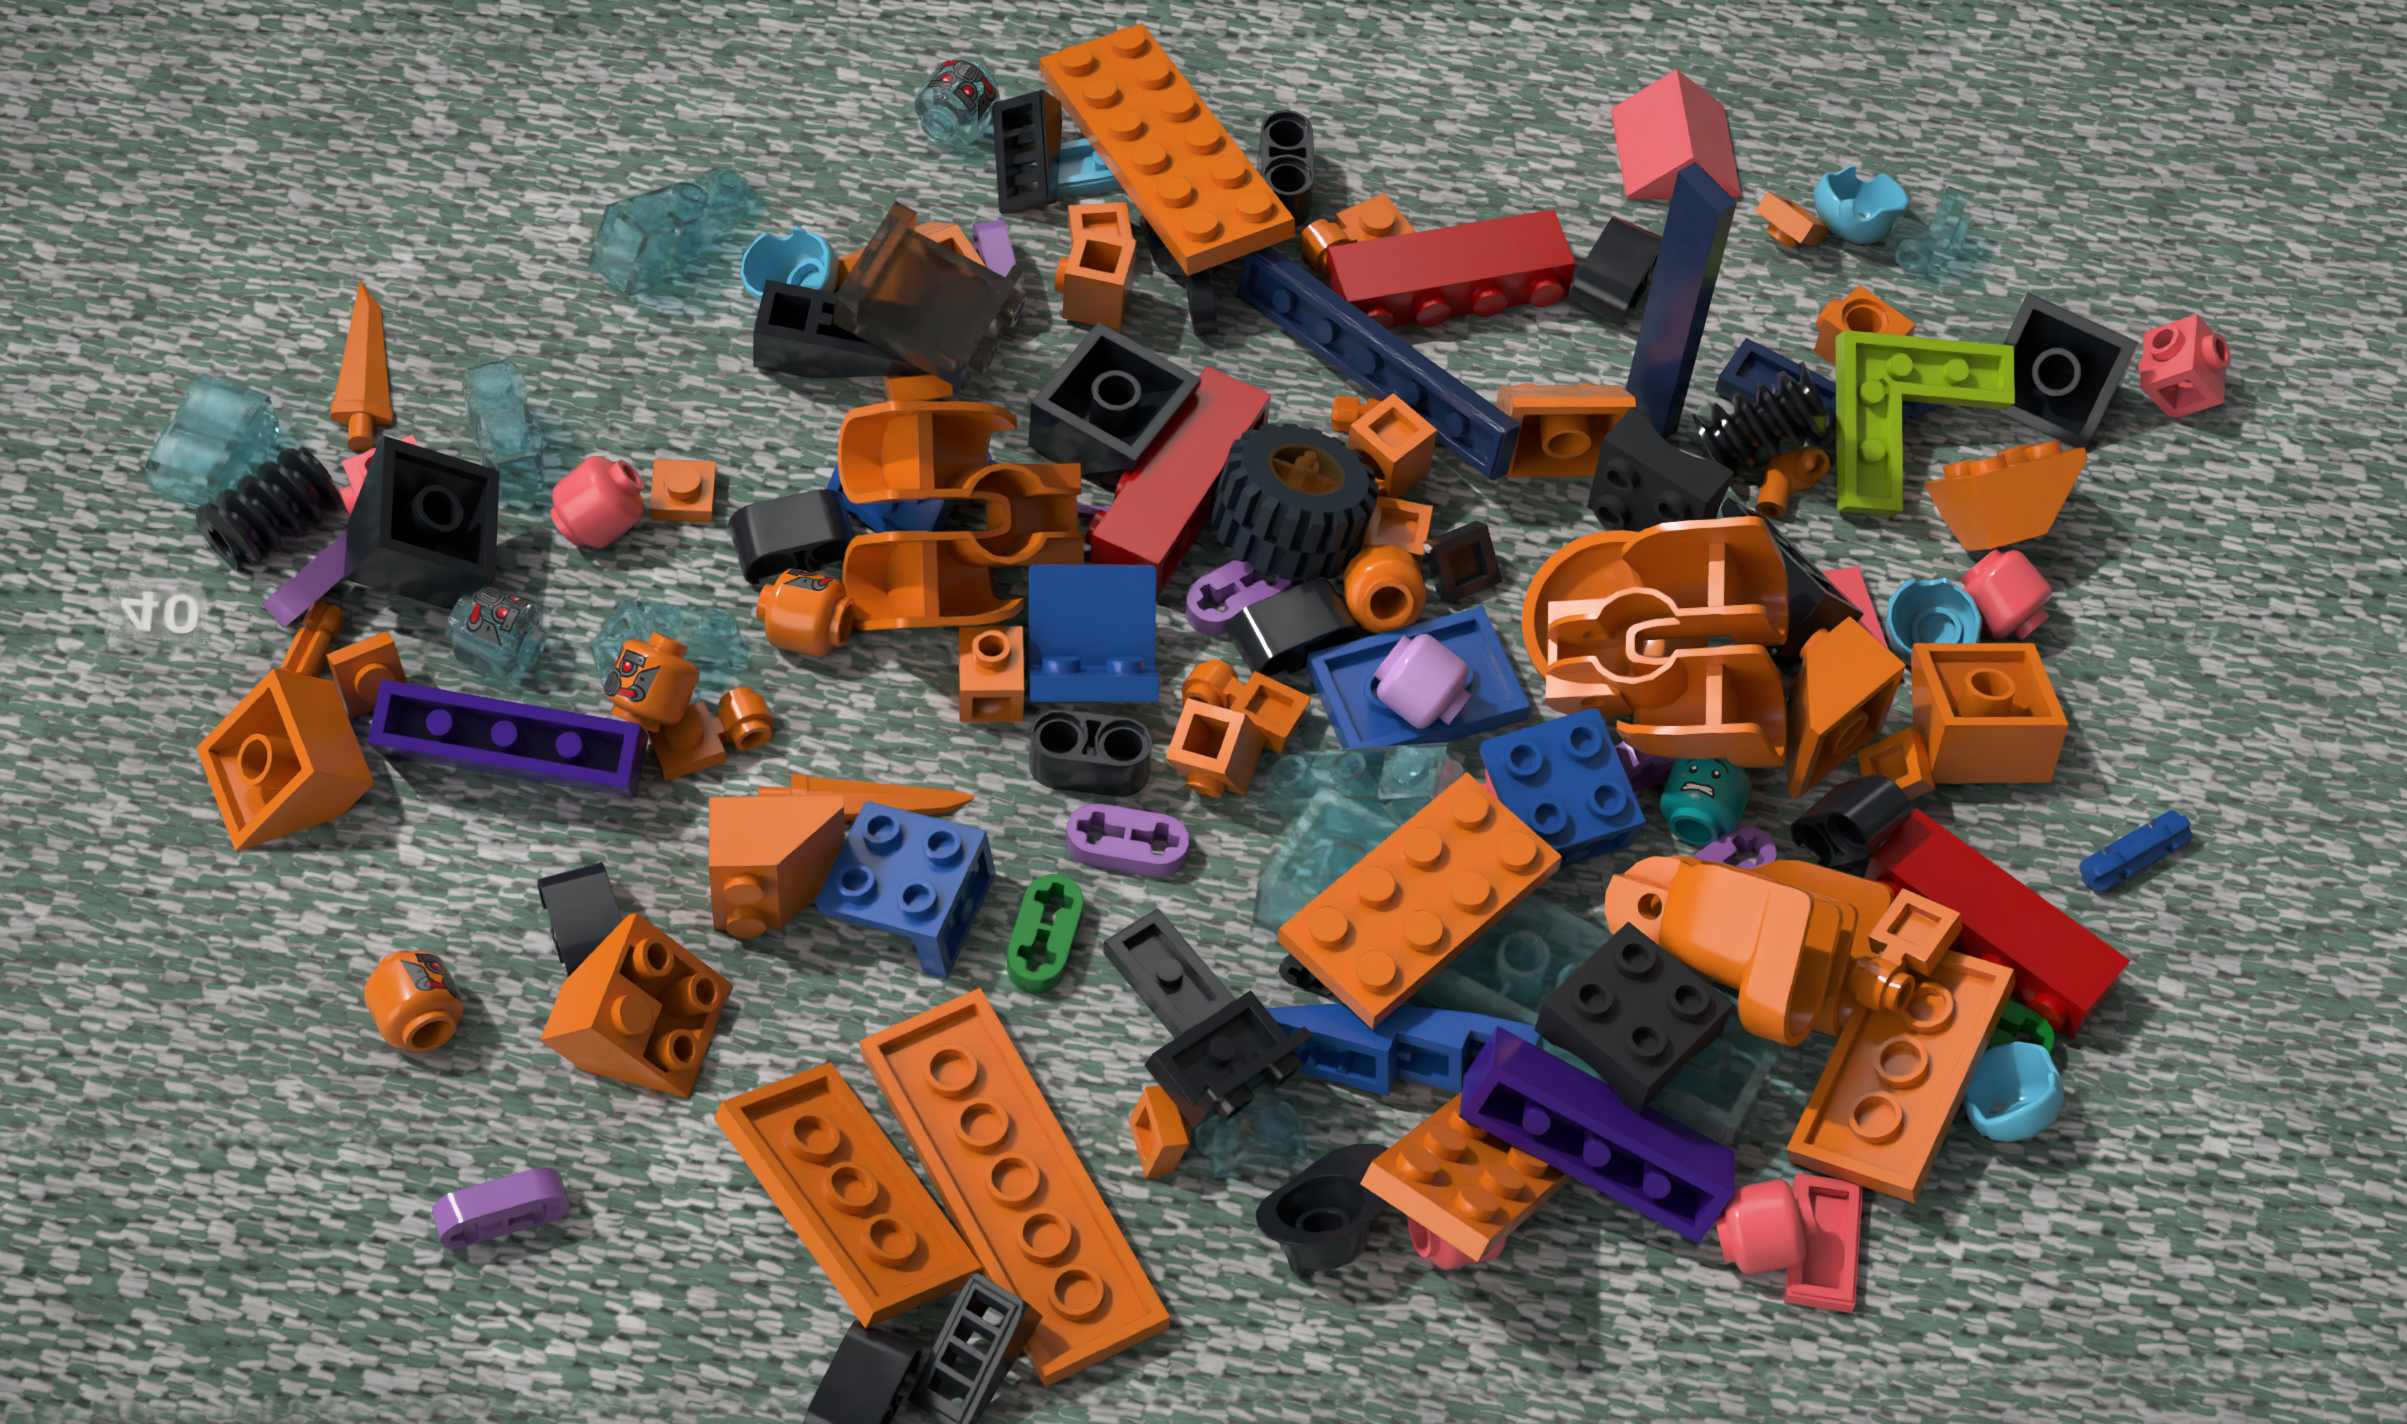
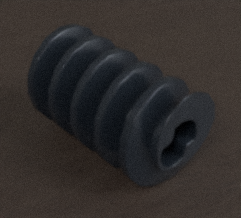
M1804 361L1799 363L1800 382L1795 383L1784 371L1777 373L1778 392L1775 394L1762 382L1756 383V403L1754 404L1747 401L1739 392L1733 394L1734 413L1731 415L1717 403L1710 405L1712 424L1706 425L1695 413L1692 414L1698 432L1712 460L1718 461L1734 471L1732 479L1739 475L1738 457H1741L1753 469L1761 465L1759 449L1761 446L1774 458H1778L1783 455V436L1788 438L1797 448H1800L1805 444L1804 426L1807 425L1820 438L1827 434L1826 416L1828 412Z
M285 448L279 453L277 463L270 461L264 462L259 466L257 477L247 475L239 479L237 491L232 489L221 491L216 498L217 506L212 503L200 505L196 511V521L209 546L236 571L238 569L236 558L240 555L254 566L262 562L256 545L260 541L274 552L281 550L282 543L277 533L279 528L284 529L294 538L300 537L303 531L297 518L298 515L302 514L313 524H319L323 519L317 504L320 500L336 511L342 508L343 503L329 472L310 451L305 448H299L298 450Z

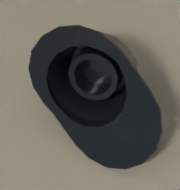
M1353 1144L1336 1149L1315 1161L1289 1183L1275 1190L1261 1201L1255 1212L1257 1227L1267 1238L1279 1242L1282 1252L1287 1257L1290 1269L1296 1276L1305 1278L1318 1270L1339 1268L1352 1263L1362 1255L1369 1241L1372 1219L1388 1207L1390 1203L1360 1183L1371 1162L1389 1149L1388 1147L1379 1144Z

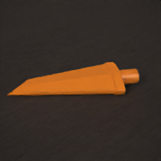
M361 281L359 282L334 401L331 402L330 419L348 426L347 444L353 451H365L372 448L375 425H393V409H391L381 308Z
M791 774V787H758V796L844 795L845 821H855L863 804L869 801L928 816L948 814L974 799V795L953 790L808 777L807 775Z

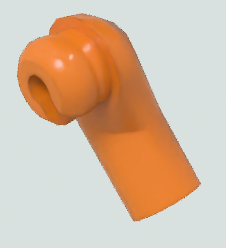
M1809 447L1806 450L1793 451L1771 460L1765 468L1755 511L1761 515L1782 519L1785 515L1790 495L1815 486L1821 478L1828 474L1830 461L1827 454L1817 447Z

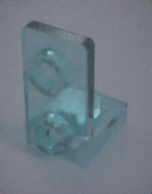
M626 599L623 600L589 645L603 689L622 644L630 639L648 642L653 631L687 645L689 648L684 658L693 664L737 667L743 665L748 660V654L732 612L721 609Z

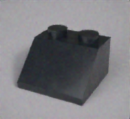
M1097 322L1032 400L1028 446L1060 464L1080 463L1081 474L1135 468L1200 387L1201 378Z
M384 436L378 442L347 523L344 580L442 608L463 610L474 600L479 590L490 586L495 581L500 471Z

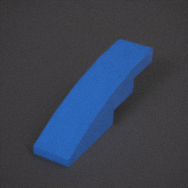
M1335 1003L1266 1008L1287 1036H1290L1303 1026L1312 1034V1040L1298 1056L1304 1063L1298 1072L1386 1096L1390 1095L1398 1077L1461 1093L1465 1074L1497 1025L1543 1049V1037L1534 1031L1535 1026L1476 1013L1400 1005L1375 1028L1371 1029L1345 1004Z

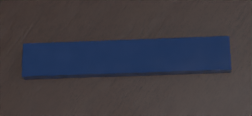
M1696 162L1678 171L1626 386V390L1635 397L1636 411L1649 418L1654 429L1664 439L1675 434L1678 430L1737 205L1736 201Z
M1271 246L1245 256L1237 291L1238 297L1380 400H1385L1393 393L1437 429L1436 440L1492 481L1507 475L1520 432V423Z

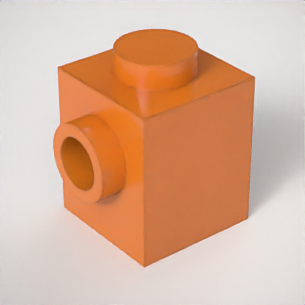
M1078 228L1069 258L1061 257L1054 284V292L1063 294V319L1096 325L1097 322H1100L1111 329L1121 330L1134 285L1137 240Z
M997 623L959 626V722H1023V626H1003Z
M1187 698L1166 759L1187 778L1185 786L1197 793L1213 798H1222L1225 790L1246 796L1266 736L1244 713Z

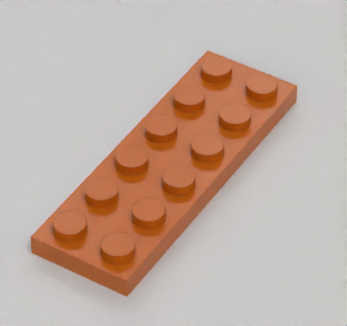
M1143 23L1121 28L1114 33L1079 45L1069 46L1062 51L1039 58L1040 73L1052 93L1061 101L1063 108L1187 276L1296 237L1295 218Z
M981 987L860 1040V1054L963 1241L983 1266L981 1269L982 1275L1029 1303L1043 1316L1023 1349L1044 1387H1048L1169 1329L1170 1316Z

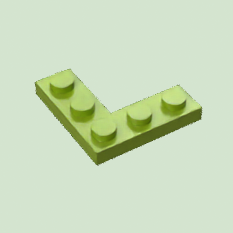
M1844 330L1837 335V512L1892 516L1903 511L1902 401L2006 410L2015 404L2014 346Z

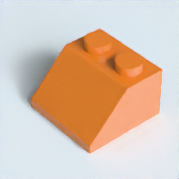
M1522 383L1514 386H1499L1495 406L1521 424L1508 473L1503 477L1594 476L1603 438L1631 407L1636 410L1635 397L1620 385H1595L1592 383L1535 385Z
M1850 616L1830 632L1826 628H1822L1810 637L1799 654L1803 659L1800 671L1788 687V692L1792 695L1787 707L1788 792L1795 799H1799L1882 731L1906 667L1903 661Z
M1913 643L1911 651L1913 728L1924 736L1933 782L1947 784L2051 783L2069 724L2035 644Z
M275 668L196 747L235 851H241L339 818L375 783L334 681Z
M844 795L709 797V877L714 931L727 930L729 934L735 937L753 938L762 935L766 929H781L820 894L845 844Z

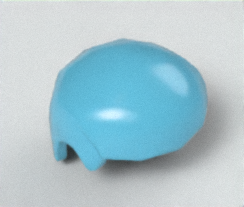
M1854 165L1835 174L1826 172L1814 189V205L1822 222L1832 233L1855 244H1872L1882 240L1890 233L1910 204L1905 190L1891 176L1883 173L1870 181H1862L1856 177V166ZM1858 213H1863L1866 218H1861Z
M795 226L793 233L785 237H777L768 232L758 236L743 255L740 277L747 292L759 303L761 302L766 279L833 293L837 283L839 260L831 244L824 237Z
M1911 578L1905 581L1889 599L1885 631L1892 651L1909 666H1911V648L1913 643H1922L1919 635L1929 643L1980 642L1982 617L1973 597L1957 585L1952 584L1947 578L1921 581Z
M2018 1041L1993 1046L1984 1052L1962 1100V1104L1971 1125L1982 1136H1988L1991 1140L2012 1142L2033 1138L2056 1122L2065 1099L2064 1087L2061 1076L2049 1052L2041 1045ZM1997 1101L2005 1103V1108L2000 1112L1994 1114L1989 1112Z

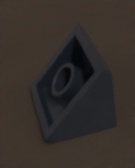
M2027 292L2003 345L2014 346L2015 404L2006 410H1994L2076 448L2085 447V450H2087L2120 390L2139 342Z

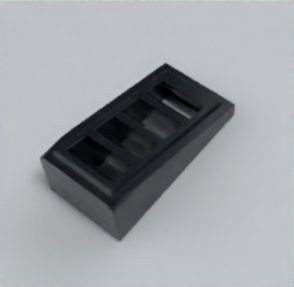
M1042 89L992 103L999 213H1018L1057 203L1062 135L1061 101ZM1034 124V131L1023 133V127ZM1035 143V150L1021 153L1022 146ZM1036 162V170L1020 174V166ZM1038 181V190L1018 195L1019 186Z
M973 1271L960 1292L907 1401L944 1424H977L1043 1316L1026 1301ZM989 1307L1005 1316L1000 1329L982 1319ZM973 1332L992 1342L987 1355L967 1344ZM958 1356L980 1369L974 1381L951 1368ZM942 1381L967 1395L961 1408L936 1393Z

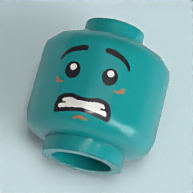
M1727 758L1676 759L1662 793L1659 808L1664 820L1669 825L1670 831L1676 837L1693 845L1707 846L1714 840H1717L1722 834L1733 833L1738 829L1752 791V782L1744 768L1734 766L1729 763Z

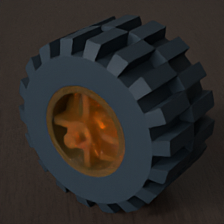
M1272 423L1260 425L1259 430L1249 429L1243 432L1241 438L1235 439L1231 445L1210 508L1212 512L1210 517L1211 526L1218 531L1217 538L1221 544L1232 548V555L1241 562L1247 561L1253 564V569L1265 574L1270 572L1278 575L1280 579L1290 581L1293 578H1300L1304 582L1318 579L1319 576L1330 579L1338 576L1340 570H1346L1350 560L1359 552L1379 495V485L1374 482L1376 475L1372 467L1363 464L1364 458L1356 450L1348 449L1345 447V442L1336 437L1326 436L1320 430L1311 427L1304 429L1298 427L1297 424L1284 423L1283 427H1278Z

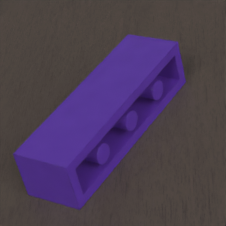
M381 679L368 744L384 756L636 798L649 736L638 723Z
M1498 1025L1464 1076L1459 1112L1460 1118L1698 1244L1735 1193V1152L1650 1106H1647L1638 1115L1620 1101L1607 1083Z

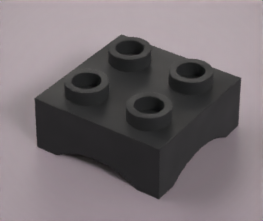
M1631 407L1603 438L1587 507L1594 511L1596 518L1602 525L1611 530L1622 529L1640 532L1662 523L1716 519L1724 496L1731 485L1734 471L1718 461L1694 457L1675 448L1659 435L1649 418Z
M1628 921L1542 1003L1534 1031L1539 1033L1551 1045L1560 1047L1584 1061L1607 1082L1620 1101L1639 1115L1686 1063L1708 1047L1723 1032L1733 1004Z

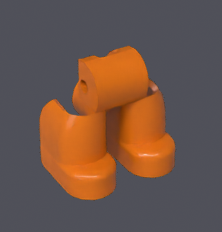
M889 401L854 408L849 411L841 424L837 460L842 488L850 502L856 504H881L911 500L986 502L987 530L976 532L891 531L858 535L853 538L845 553L842 583L846 588L847 597L855 601L854 628L864 631L951 627L995 623L1016 616L1024 608L1023 598L999 600L993 586L992 568L1030 567L1032 564H1084L1083 532H1078L1077 496L1082 495L1080 463L1011 464L1005 462L989 465L988 450L993 432L1017 429V419L1007 409L988 403L964 401Z
M1744 516L1710 520H1688L1662 523L1644 529L1634 535L1623 546L1621 551V558L1631 568L1635 587L1616 591L1605 599L1548 602L1549 641L1545 700L1546 705L1554 711L1571 715L1587 709L1597 708L1602 718L1633 714V725L1617 720L1616 731L1625 744L1647 755L1672 759L1727 758L1729 763L1740 768L1782 767L1786 758L1788 739L1786 696L1781 675L1764 646L1784 645L1787 640L1789 630V590L1782 553L1763 518ZM1729 636L1731 641L1737 644L1710 648L1675 649L1671 657L1654 658L1644 656V641Z
M1653 856L1638 861L1625 874H1613L1605 893L1604 913L1613 935L1629 921L1693 973L1739 990L1738 1015L1743 1028L1747 1032L1781 1044L1796 1047L1804 1041L1811 1030L1836 1038L1840 1037L1856 1003V995L1848 990L1849 976L1854 965L1861 957L1868 956L1873 958L1877 956L1876 953L1871 951L1868 935L1894 901V893L1885 884L1802 860H1777L1748 870L1691 856Z

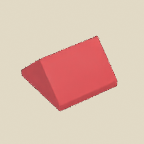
M1678 69L1612 108L1611 114L1626 200L1672 199L1678 171L1694 162L1700 165L1731 197H1740L1741 191L1724 106Z

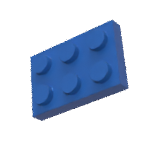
M1483 606L1311 652L1307 656L1306 669L1351 769L1528 719L1530 703ZM1428 634L1468 665V678L1462 688L1469 692L1471 696L1448 725L1437 718L1429 727L1418 729L1378 698L1377 688L1380 680L1373 674L1403 635L1412 641L1418 635Z

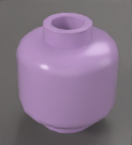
M1428 634L1418 635L1412 641L1403 635L1373 674L1380 680L1377 695L1381 702L1418 729L1429 727L1437 718L1448 725L1471 696L1469 692L1462 688L1468 678V665Z

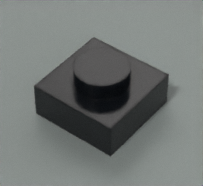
M1474 521L1423 542L1434 586L1442 601L1451 603L1503 582L1487 524Z

